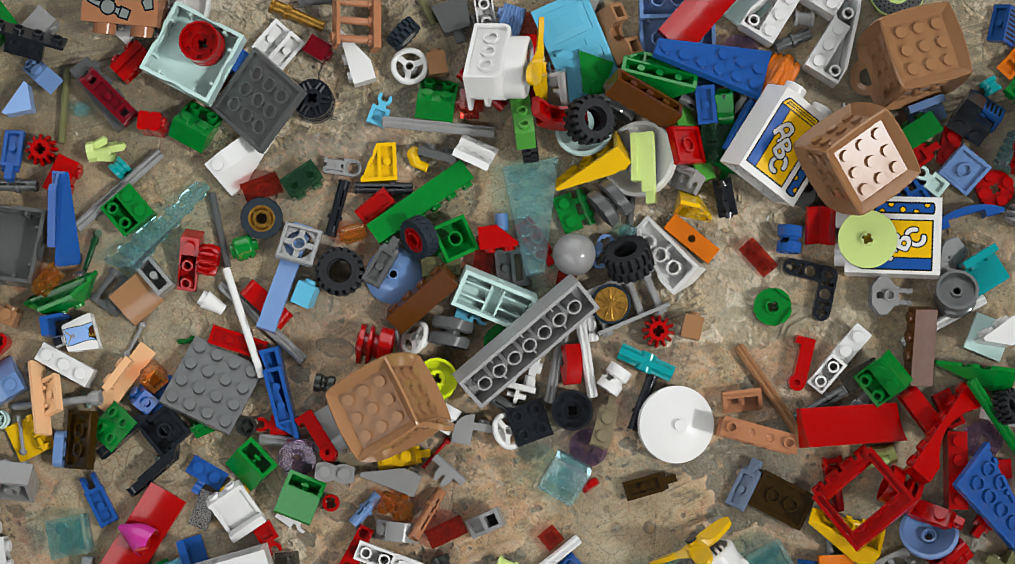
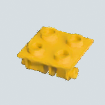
M33 414L27 415L22 421L24 446L27 450L26 455L22 456L19 453L21 446L18 423L16 422L5 428L20 462L31 459L53 448L54 439L52 435L45 436L34 433Z

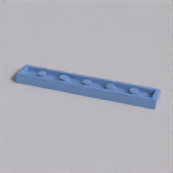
M294 222L295 224L302 225V226H306V225H303V224ZM299 232L291 233L289 238L293 239L299 235ZM305 233L304 238L306 239L307 243L310 239V235ZM297 239L293 243L296 248H302L305 244L301 239ZM286 244V252L292 256L294 249L291 245ZM306 249L300 251L298 258L303 257ZM280 260L256 328L275 334L298 272L299 264Z

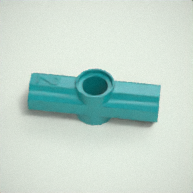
M625 343L622 344L616 357L635 366L634 368L641 372L655 375L668 382L676 366L658 359L654 354L644 350L640 351Z

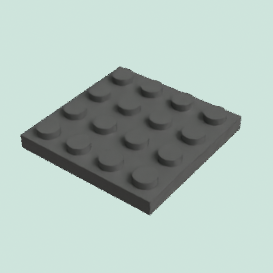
M254 47L210 108L255 150L264 154L308 93L260 49Z
M195 336L160 398L159 404L230 437L260 379L257 377L253 362Z

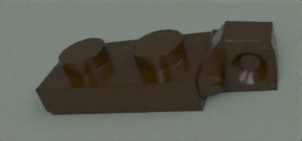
M657 472L622 482L627 501L663 492L669 489L668 484L677 482L676 474L665 476L664 472Z

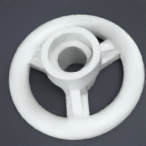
M403 48L393 56L391 72L400 83L406 85L417 84L427 75V58L423 52L416 48ZM413 53L419 56L420 59L416 61L406 60L402 55ZM397 61L403 65L402 69L405 78L401 77L397 72ZM409 64L413 65V68L410 70L406 68ZM423 65L421 74L411 79V76L417 73L418 66Z
M417 321L402 334L400 339L402 352L418 354L427 346L429 328L425 321ZM420 325L415 332L409 334L412 328ZM406 340H410L412 343V350L407 349Z
M500 413L494 418L492 423L494 438L501 447L507 450H514L518 447L516 441L510 444V436L513 434L511 427L501 420L503 418L507 419L505 413Z

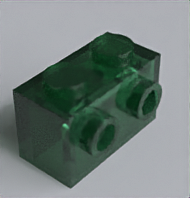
M310 159L279 181L293 201H301L307 197V192L313 189L315 191L321 188L325 179Z

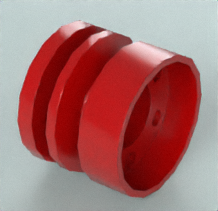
M205 21L188 23L179 35L181 52L199 66L209 67L215 65L225 54L226 43L224 37L216 28ZM202 44H207V48L202 47Z
M362 324L355 344L356 363L361 364L363 356H366L365 364L371 361L372 357L377 359L391 354L394 347L395 329L382 327L380 334L376 335V327L372 325L369 334L367 333L368 325Z
M893 464L890 469L919 502L924 485H920L910 476L906 478V472L903 471L904 468ZM885 478L882 479L876 496V500L883 504L897 494ZM918 502L904 514L909 515Z

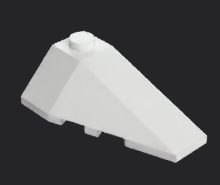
M241 136L218 152L204 165L229 194L233 196L248 183L264 154L255 150Z
M647 215L635 228L637 235L646 238L649 242L658 278L673 295L693 284L706 270L698 260L650 216Z

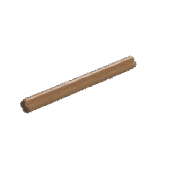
M744 344L736 346L734 348L735 352L791 433L798 435L796 419Z

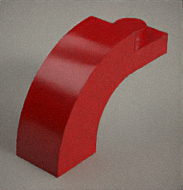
M540 96L531 98V111L536 117L538 126L548 130L568 131L563 126L566 125L563 117L566 116L564 111L568 108L567 106L551 105ZM586 111V113H585V122H586L587 126L589 127L588 114H587V111Z

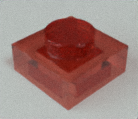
M553 524L537 536L549 551L564 540Z

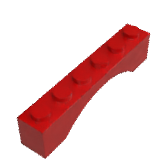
M961 381L954 389L956 392L946 400L944 410L936 415L934 425H931L926 430L924 440L922 439L916 445V452L906 460L907 465L903 471L920 485L931 482L940 468V446L949 425L961 414L974 411L981 406L968 387L967 381Z

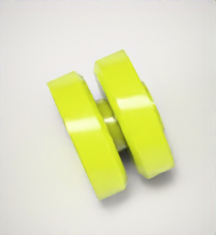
M432 358L425 361L424 363L433 378L439 376L441 379L440 383L437 382V385L444 400L452 396L458 384L452 375L456 371L453 365L441 358Z

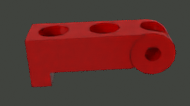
M795 335L793 343L799 345L792 375L787 379V386L793 391H800L806 385L816 339Z
M309 409L294 419L300 428L306 426L319 447L320 457L324 461L332 463L338 458V451L316 418L313 410Z
M361 524L339 564H359L360 561L353 559L359 541L362 540L369 543L375 530Z

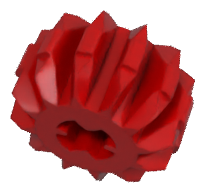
M39 134L38 139L32 136L34 142H27L30 148L25 149V152L29 154L27 159L33 160L34 165L40 163L42 167H45L46 162L51 165V158H57L54 152L59 151V148L54 147L57 142L55 140L51 141V136L49 135L44 137L43 134ZM41 147L45 148V152L42 151L43 154L39 153V149L42 150Z
M203 243L201 245L196 264L199 274L204 276H215L217 274L221 260V249L219 246L210 243Z
M658 315L656 322L655 318L651 316V323L648 321L644 322L648 328H642L641 331L648 334L642 338H650L647 343L648 345L655 341L654 347L658 348L660 341L662 347H665L664 339L667 342L672 341L667 336L674 335V331H668L669 328L673 327V324L666 325L669 320L668 318L661 322V315ZM657 327H660V330L663 331L659 336H655L656 333H653V330Z

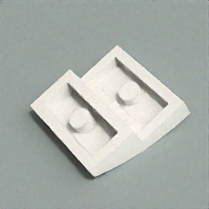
M275 18L251 48L256 47L260 49L283 70L304 46L305 42Z
M463 135L459 144L454 148L452 155L487 171L499 149L469 135Z

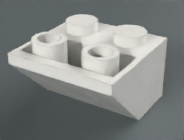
M1005 315L997 318L992 322V327L990 326L977 333L978 337L973 340L977 344L1000 348L1013 346L1015 344V315L1009 317Z

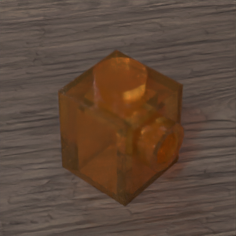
M155 359L140 370L142 385L149 388L153 393L169 382L168 371Z

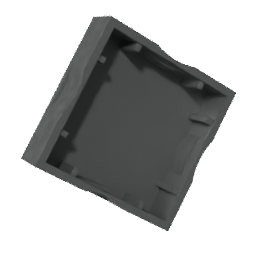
M0 205V285L29 289L37 288L47 239V210Z

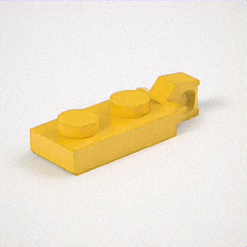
M420 445L413 446L397 455L378 461L379 470L417 465L422 463L421 458L430 457L431 451L430 449L420 450Z

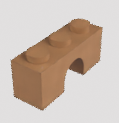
M622 2L608 4L595 13L617 65L622 64L625 55L644 51L637 36L626 38L622 33V25L629 19Z

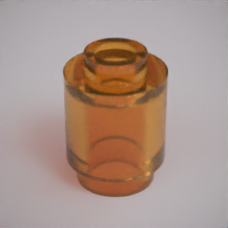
M364 222L341 226V231H338L340 241L345 242L346 245L363 241V238L367 237Z

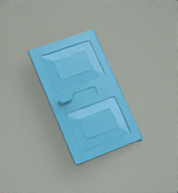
M555 0L530 12L537 29L539 17H544V45L554 69H566L569 103L573 102L572 100L588 95L582 92L578 50L614 62L608 79L618 69L590 0Z

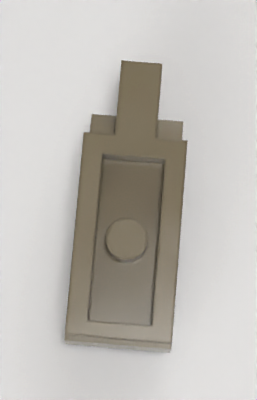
M609 395L606 403L600 405L589 445L604 450L609 449L618 415V409L614 408L617 397Z

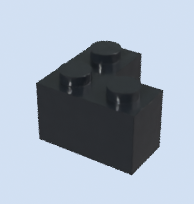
M970 89L951 114L946 127L979 147L989 134L993 122L980 115L987 98Z

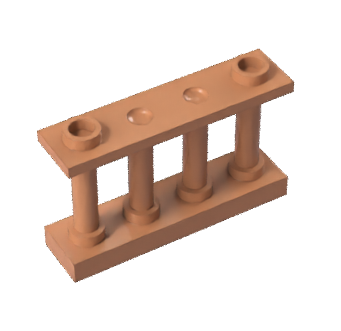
M332 0V32H330L329 36L332 50H336L340 42L367 44L370 53H377L381 49V0ZM340 5L366 7L369 10V16L367 18L340 16ZM340 24L367 26L369 28V35L340 34Z
M726 415L724 417L719 416L714 434L786 455H796L799 446V439L796 434Z

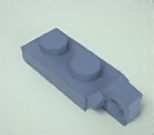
M752 457L749 466L746 465L744 469L741 468L725 501L726 504L744 512L760 479L762 461Z

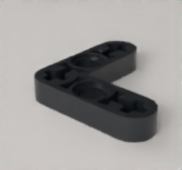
M795 258L787 259L782 265V270L786 275L818 282L812 307V317L819 322L827 320L830 316L836 289L837 270L830 266ZM793 262V266L799 268L801 267L800 264H803L801 275L798 274L800 270L794 269L792 272H789L787 265ZM807 266H812L815 269L814 276L809 277L805 274ZM831 271V275H833V278H830L828 282L829 285L832 284V287L821 285L826 283L827 277L824 276V273ZM822 289H827L830 293L829 298L826 300L820 297ZM818 301L828 303V306H823V312H826V314L821 316V318L816 313V310L821 308V304H817Z

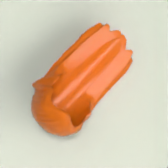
M774 53L770 57L762 92L767 84L784 85L787 80L795 81L801 65L799 62H794L793 55L787 54L782 56V53Z

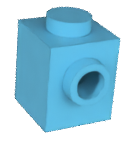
M310 278L298 280L290 302L306 309L313 308L321 287L316 285L317 282Z

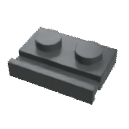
M428 142L419 147L418 155L453 164L457 162L458 158L452 155L454 149L444 147V150L436 148L437 145Z

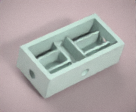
M466 264L459 278V286L451 296V305L508 327L533 306L538 298L537 294Z

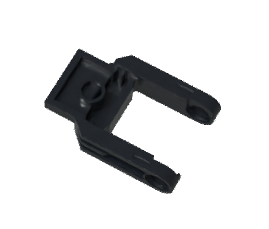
M165 406L161 407L152 416L136 415L133 419L137 424L113 452H110L104 445L96 451L101 460H104L141 430L142 435L156 452L162 455L156 463L137 478V482L126 489L132 497L142 492L151 482L156 480L179 460L180 443L193 433L176 411Z

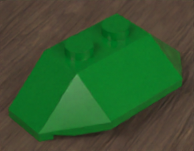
M642 51L623 57L622 70L671 98L696 90L697 75L653 58V53Z
M94 270L32 295L23 303L26 307L45 315L67 313L68 309L72 307L78 309L84 306L85 301L90 297L98 272Z

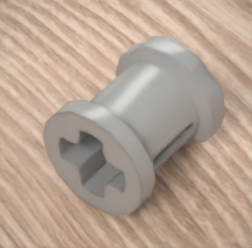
M794 10V27L806 25L813 28L815 20L814 11L799 12Z

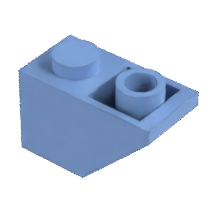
M28 59L22 68L50 95L63 82L43 62Z

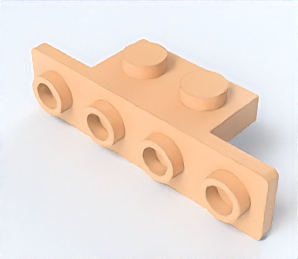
M140 342L129 357H121L116 362V369L113 373H109L103 380L104 385L102 388L104 391L102 393L104 400L103 405L98 407L105 412L114 401L119 404L154 358L156 352Z
M30 360L28 361L34 433L50 436L52 435L51 416L63 411L60 374L53 373L46 376V366L39 361Z

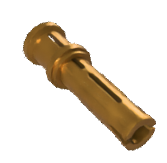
M272 0L268 9L269 13L274 12L283 16L285 20H294L322 33L326 24L325 21L295 9L292 4H286L279 0Z

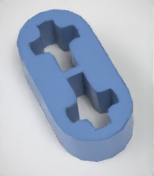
M603 234L599 237L595 246L596 258L603 252L601 250L603 247L601 240L608 238L609 243L614 240L610 234ZM596 261L593 264V268L600 270L605 267V264L601 263L599 266L596 265Z
M56 430L52 457L53 467L64 468L67 431Z

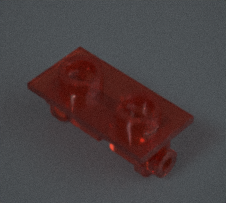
M753 237L738 249L763 278L778 266Z

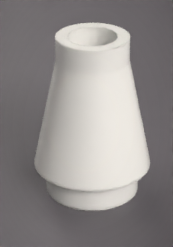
M205 290L197 301L200 308L220 315L227 306L213 293Z

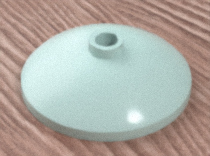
M587 111L589 128L593 129L594 118L589 111ZM555 131L557 141L562 149L575 156H589L601 151L608 144L612 134L609 135L607 140H603L600 143L580 145L578 141L574 142L571 140L572 136L568 137L566 134L568 131Z

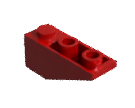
M185 229L181 235L177 290L196 292L199 273L197 272L196 264L199 248L204 243L205 231Z

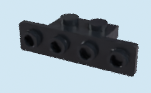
M0 19V34L6 35L3 52L42 62L45 46L63 51L68 39L60 35H52L39 29L27 28L21 24H13Z

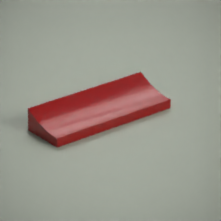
M684 0L657 32L664 39L699 42L736 0Z
M883 403L879 407L875 404L796 409L799 448L908 441L901 425L897 403Z
M151 482L125 524L142 523L158 527L161 531L158 540L154 539L148 547L149 549L145 551L146 554L139 556L130 548L123 534L119 532L100 564H149L187 502L156 482Z

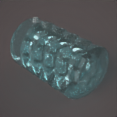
M1011 130V132L1006 134L1007 138L1003 140L1004 145L1000 146L1001 152H998L996 154L997 158L993 160V164L997 168L1011 173L1010 163L1014 152L1015 130Z

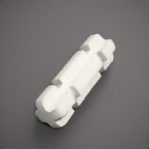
M592 314L586 319L589 342L599 340L598 333H596V319Z

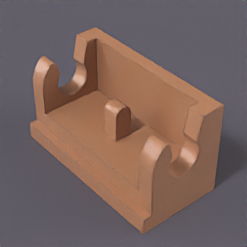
M761 388L721 392L723 414L762 409Z

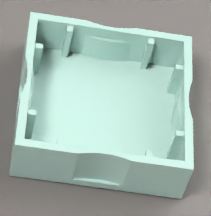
M176 0L163 23L159 36L152 43L139 68L155 79L211 107L247 40L244 35L221 23L207 19L200 12ZM205 21L222 34L226 43V51L223 58L217 64L209 67L199 66L181 52L179 35L188 23ZM203 43L202 47L207 48L208 45Z

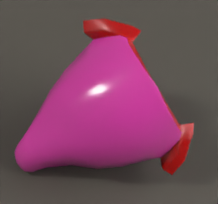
M142 523L121 524L118 526V530L123 534L130 548L139 556L145 555V551L149 549L148 547L154 539L157 541L159 535H161L160 528Z

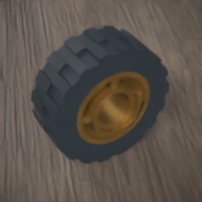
M256 197L248 201L243 207L240 215L241 225L244 231L255 239L271 238L282 226L283 213L280 206L271 198ZM257 214H266L267 221L259 223L256 219Z

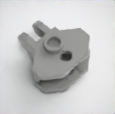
M879 276L868 287V307L875 316H885L893 307L899 305L911 306L912 301L899 300V294H912L913 289L899 288V286L894 285L888 276Z

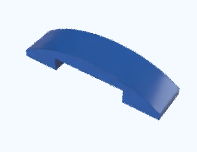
M977 204L957 209L942 217V230L950 227L949 220L977 212L981 213L983 219L1005 212V208L991 204Z

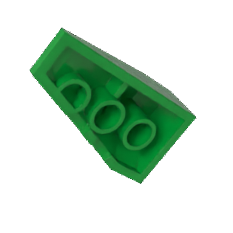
M934 360L935 367L964 381L970 380L973 377L977 378L984 390L992 392L993 396L995 392L1012 388L1015 382V368L1000 366L982 367L980 364L963 365L960 362Z

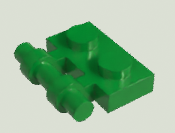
M582 188L575 190L577 198L572 199L569 192L552 199L565 235L583 229L581 221L585 219L589 226L596 223L593 217L595 214L590 209L586 198L587 194H584ZM580 204L584 213L578 215L575 205Z

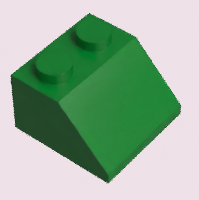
M464 214L434 227L439 237V247L435 254L446 264L480 249Z

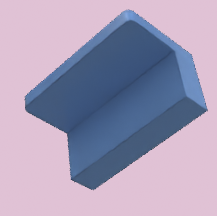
M944 94L906 107L904 111L908 122L912 123L915 121L914 117L920 112L924 111L926 114L930 110L938 121L945 119L947 114L942 104L946 101Z

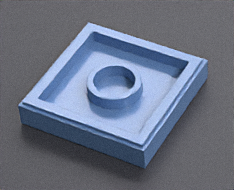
M961 143L936 172L967 196L989 172L992 166L964 143Z

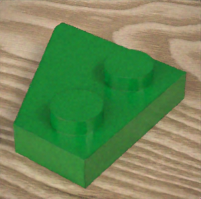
M578 50L582 92L590 95L603 94L602 87L606 79L609 78L614 62Z

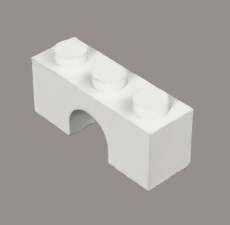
M46 342L42 344L34 358L87 388L91 387L99 373L95 368L69 356L66 352Z

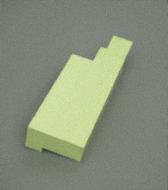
M655 132L630 133L631 181L635 183L641 182L642 192L646 193V204L657 203Z

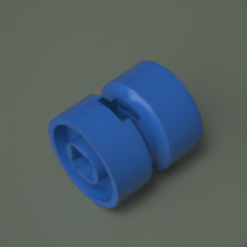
M792 224L778 225L777 236L780 240L776 243V252L801 254L802 243L799 239L802 238L803 227Z

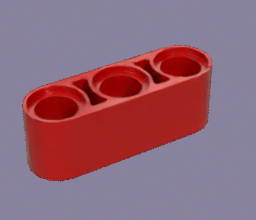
M252 279L240 294L261 312L268 292ZM285 307L277 326L280 330L294 316Z
M909 386L899 393L897 397L925 434L926 430L936 422L937 412L917 386Z

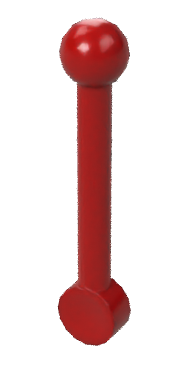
M445 437L443 439V443L423 464V469H425L429 465V463L432 461L435 455L438 454L446 444H450L451 439L449 437Z

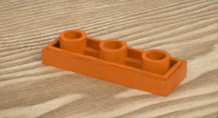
M676 213L663 228L707 265L720 250ZM692 236L694 242H689L688 237Z

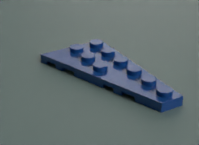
M658 38L652 57L758 100L762 92L772 51Z
M983 442L952 486L1015 554V497L1005 475H1002L998 468L999 462L997 458L993 457L990 449L992 447L990 443Z

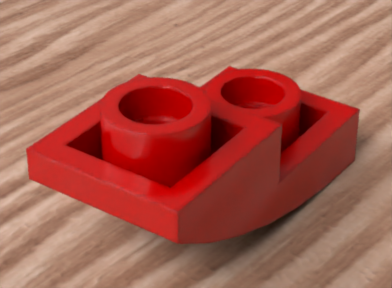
M580 343L562 345L561 351L564 365L560 366L563 386L581 384Z

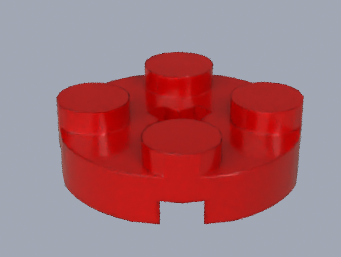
M989 170L974 187L975 195L977 194L978 201L981 204L1004 206L1013 197L1014 181L1003 171ZM994 184L999 189V192H995V194L990 189V186H994Z

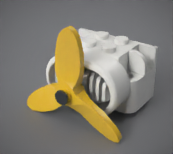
M539 17L535 53L531 38L529 36H512L511 27L508 24H474L463 72V82L469 110H473L475 100H484L485 106L490 107L492 100L525 99L528 96L530 86H533L536 96H540L547 102V73L550 74L551 64L550 62H545L543 41L544 17Z
M723 517L710 524L697 536L692 535L685 540L686 545L680 550L652 560L649 564H664L680 558L683 559L677 564H749V562L737 551L731 540L720 539L732 523L729 517Z

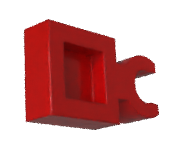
M271 415L270 421L264 417L257 418V421L264 422V427L257 428V431L264 432L270 429V435H290L276 427L274 415Z
M270 519L253 530L260 544L268 543L271 556L273 555L271 550L273 546H277L279 551H282L281 543L275 541L279 535Z

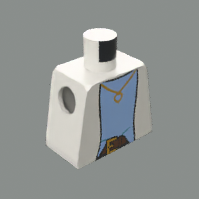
M92 313L84 314L61 326L63 335L53 337L56 348L66 346L68 352L71 353L103 349L96 320Z

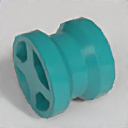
M995 75L978 84L979 88L984 90L985 97L1002 89V86L996 82Z
M119 156L116 157V161L113 164L108 165V168L121 180L126 172L132 170Z

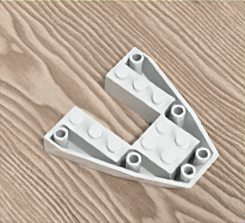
M759 0L749 9L737 29L768 49L774 43L798 2L829 21V24L801 69L833 89L848 68L861 10V0ZM769 2L771 6L759 18L755 13Z

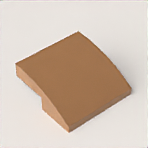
M138 272L109 296L111 301L135 326L165 301L154 292Z

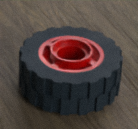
M415 215L401 223L400 238L407 252L412 257L422 260L438 251L439 237L437 236V231L425 216Z

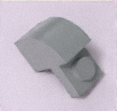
M475 414L465 415L456 422L451 442L471 445L473 430L492 433V425L487 420L479 419L478 423L474 422Z
M499 506L465 521L473 539L507 524Z
M377 519L375 539L419 544V542H414L408 538V534L415 523Z

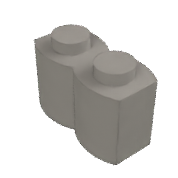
M320 462L316 464L314 478L323 482L335 480L342 484L355 482L356 467L349 464L335 465L333 463Z

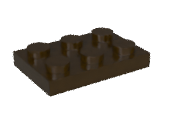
M68 411L64 468L94 470L98 411Z
M763 470L748 505L800 531L814 503L812 498L814 494L767 470Z

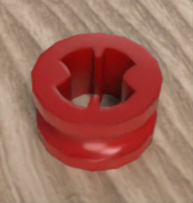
M329 494L323 498L322 506L326 511L333 512L339 508L340 500L336 495ZM332 497L335 499L334 503L336 506L334 508L331 506L330 509L327 507L328 503L326 500L328 498L331 500Z

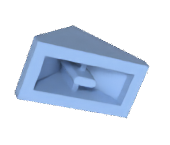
M23 81L2 113L9 118L36 113L32 87Z

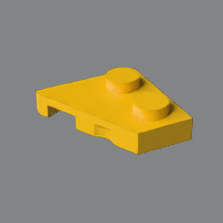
M396 142L376 143L373 154L361 177V182L398 181Z

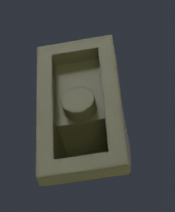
M1008 549L1003 559L991 553L990 555L983 554L980 561L985 564H1015V554L1013 550Z

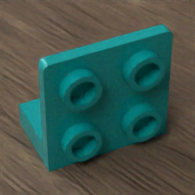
M996 243L987 246L957 265L960 270L968 272L978 282V296L985 294L1010 278L995 254L999 250Z

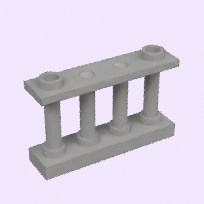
M655 268L650 271L648 276L642 279L655 305L654 309L646 312L633 284L635 283L620 284L617 281L611 280L587 290L592 297L594 292L605 284L623 285L624 288H627L638 314L630 319L626 317L620 323L611 327L609 324L599 321L602 330L598 332V337L603 335L606 338L615 334L613 331L654 313L658 316L667 312L666 308L670 306V303L662 304L651 279V273L655 271Z

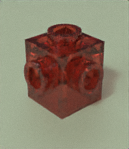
M461 89L460 100H456V111H460V119H479V112H483V100H475L473 110H469L465 89Z

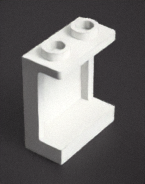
M239 479L235 482H229L219 493L214 492L206 501L208 509L212 510L228 532L229 538L233 543L266 522L264 513Z

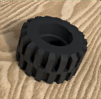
M596 94L576 98L567 105L568 108L564 111L566 116L563 117L566 125L563 126L564 129L568 130L566 133L568 137L572 136V141H578L580 145H591L603 142V140L609 138V135L613 134L614 130L612 128L616 127L614 122L616 115H613L615 110L609 106L610 102L608 100L604 101L605 97H598ZM586 111H589L594 118L593 129H590L585 122Z
M625 235L624 237H619L611 241L602 252V258L609 278L620 284L634 283L637 280L644 279L645 276L650 274L655 265L649 242L642 236Z
M346 247L330 248L328 252H324L322 257L318 259V264L315 267L316 279L319 285L329 294L338 297L349 296L348 294L355 293V290L361 287L363 281L361 278L365 273V269L360 257L354 251ZM338 261L347 262L352 270L349 279L343 283H336L329 276L330 267Z

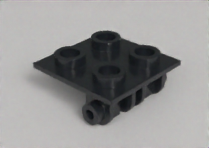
M541 398L505 410L517 447L554 434Z

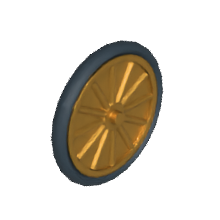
M605 284L599 287L592 295V298L600 307L593 315L600 322L616 324L627 317L631 308V300L628 292L623 287L616 284Z

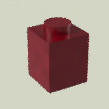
M313 34L302 49L305 55L322 65L326 61L329 62L334 54L331 44Z

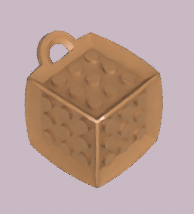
M948 1L914 6L888 14L871 23L862 32L856 43L859 60L850 70L849 81L856 93L863 96H871L874 104L883 106L888 110L908 107L940 94H948L960 87L969 78L973 69L962 28L951 4ZM865 68H867L872 85L865 86L860 81V73Z
M869 102L850 103L818 122L793 143L796 156L819 197L827 207L842 214L860 216L872 211L897 195L921 174L914 151L893 115L887 108Z
M396 352L377 358L354 370L325 392L335 424L349 450L359 462L385 460L412 448L440 430L454 431L455 424L451 422V417L440 389L421 357L415 353Z

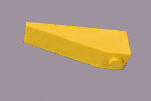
M615 130L610 141L601 151L593 155L582 156L580 164H574L555 180V189L560 191L627 169L631 164V158L619 133Z
M681 190L677 192L673 215L676 213L678 216L708 223L712 221L713 216L698 194L694 196Z
M814 507L811 509L808 523L852 561L858 564H874L881 554L886 529L859 552H856L822 509ZM848 515L842 517L852 530L865 521V519L861 521L853 520L852 516Z

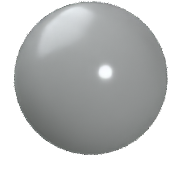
M568 233L558 239L554 245V263L566 275L570 273L573 276L582 275L589 271L595 262L596 250L594 244L583 234Z

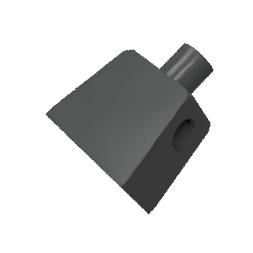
M450 0L431 6L432 13L444 36H453L456 44L466 42L464 32L471 30L467 0Z

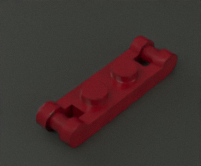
M91 66L88 69L89 72L78 80L127 128L130 125L129 122L134 117H138V112ZM95 77L97 80L91 85L89 82ZM126 108L129 112L123 117L120 113Z

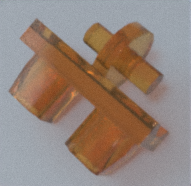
M50 262L31 283L32 287L30 289L36 296L42 295L45 298L66 274L56 268L53 262Z
M388 491L382 492L381 501L378 503V512L383 515L390 512L393 514L394 520L401 522L405 519L410 522L413 519L412 509L414 503L408 501L409 496L402 493L400 496H396Z

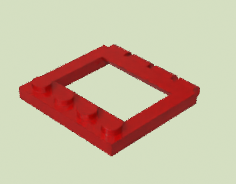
M865 444L853 452L857 457L856 460L850 455L839 464V467L843 470L842 472L835 468L824 477L828 484L825 485L822 481H819L811 488V491L815 494L812 496L814 501L856 552L864 548L918 502L873 447L868 449ZM873 464L897 494L856 529L852 530L828 500L868 466Z

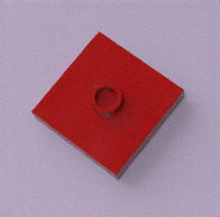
M669 126L666 128L675 165H702L707 163L698 126Z

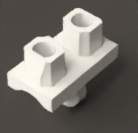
M525 375L523 385L516 383L515 380L507 387L516 390L515 392L509 390L507 392V396L514 398V404L517 403V399H526V395L519 393V391L535 394V377Z

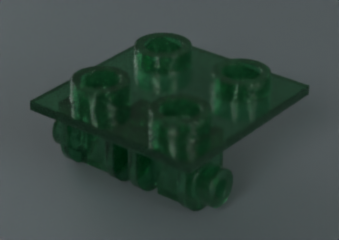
M701 124V141L707 163H722L720 160L726 152L722 149V146L733 125Z

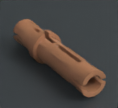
M436 487L430 499L425 502L422 513L408 534V538L412 541L419 542L433 515L438 512L439 505L446 495L443 489Z

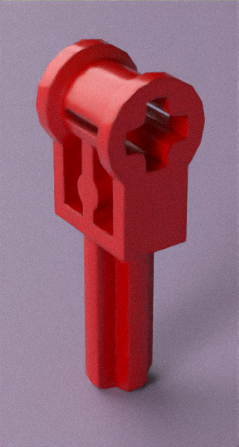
M841 454L832 458L821 457L823 477L835 468L839 472L843 471L839 467V464L843 462ZM841 489L831 498L832 506L837 512L845 510Z

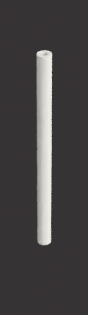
M230 267L224 268L223 273L258 379L263 378V367Z

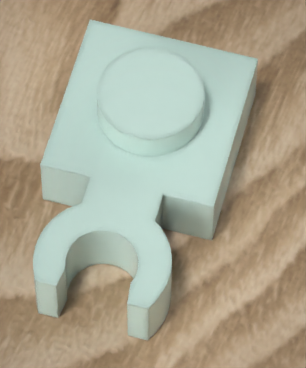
M922 166L920 169L924 172V176L919 175L916 179L925 182L923 187L933 197H940L950 183L937 172L930 175L929 169Z

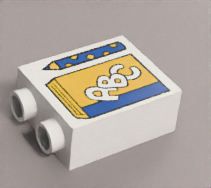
M787 80L784 85L767 84L720 162L772 202L794 206L809 180L796 156L793 143L833 112L818 102H813L812 105L804 99L807 91L799 84Z
M894 196L873 209V211L887 216L895 226L897 246L892 257L881 266L860 268L848 262L842 255L838 243H835L834 266H843L845 276L939 279L943 197ZM836 211V228H840L850 215ZM870 234L867 237H862L864 244L873 242Z

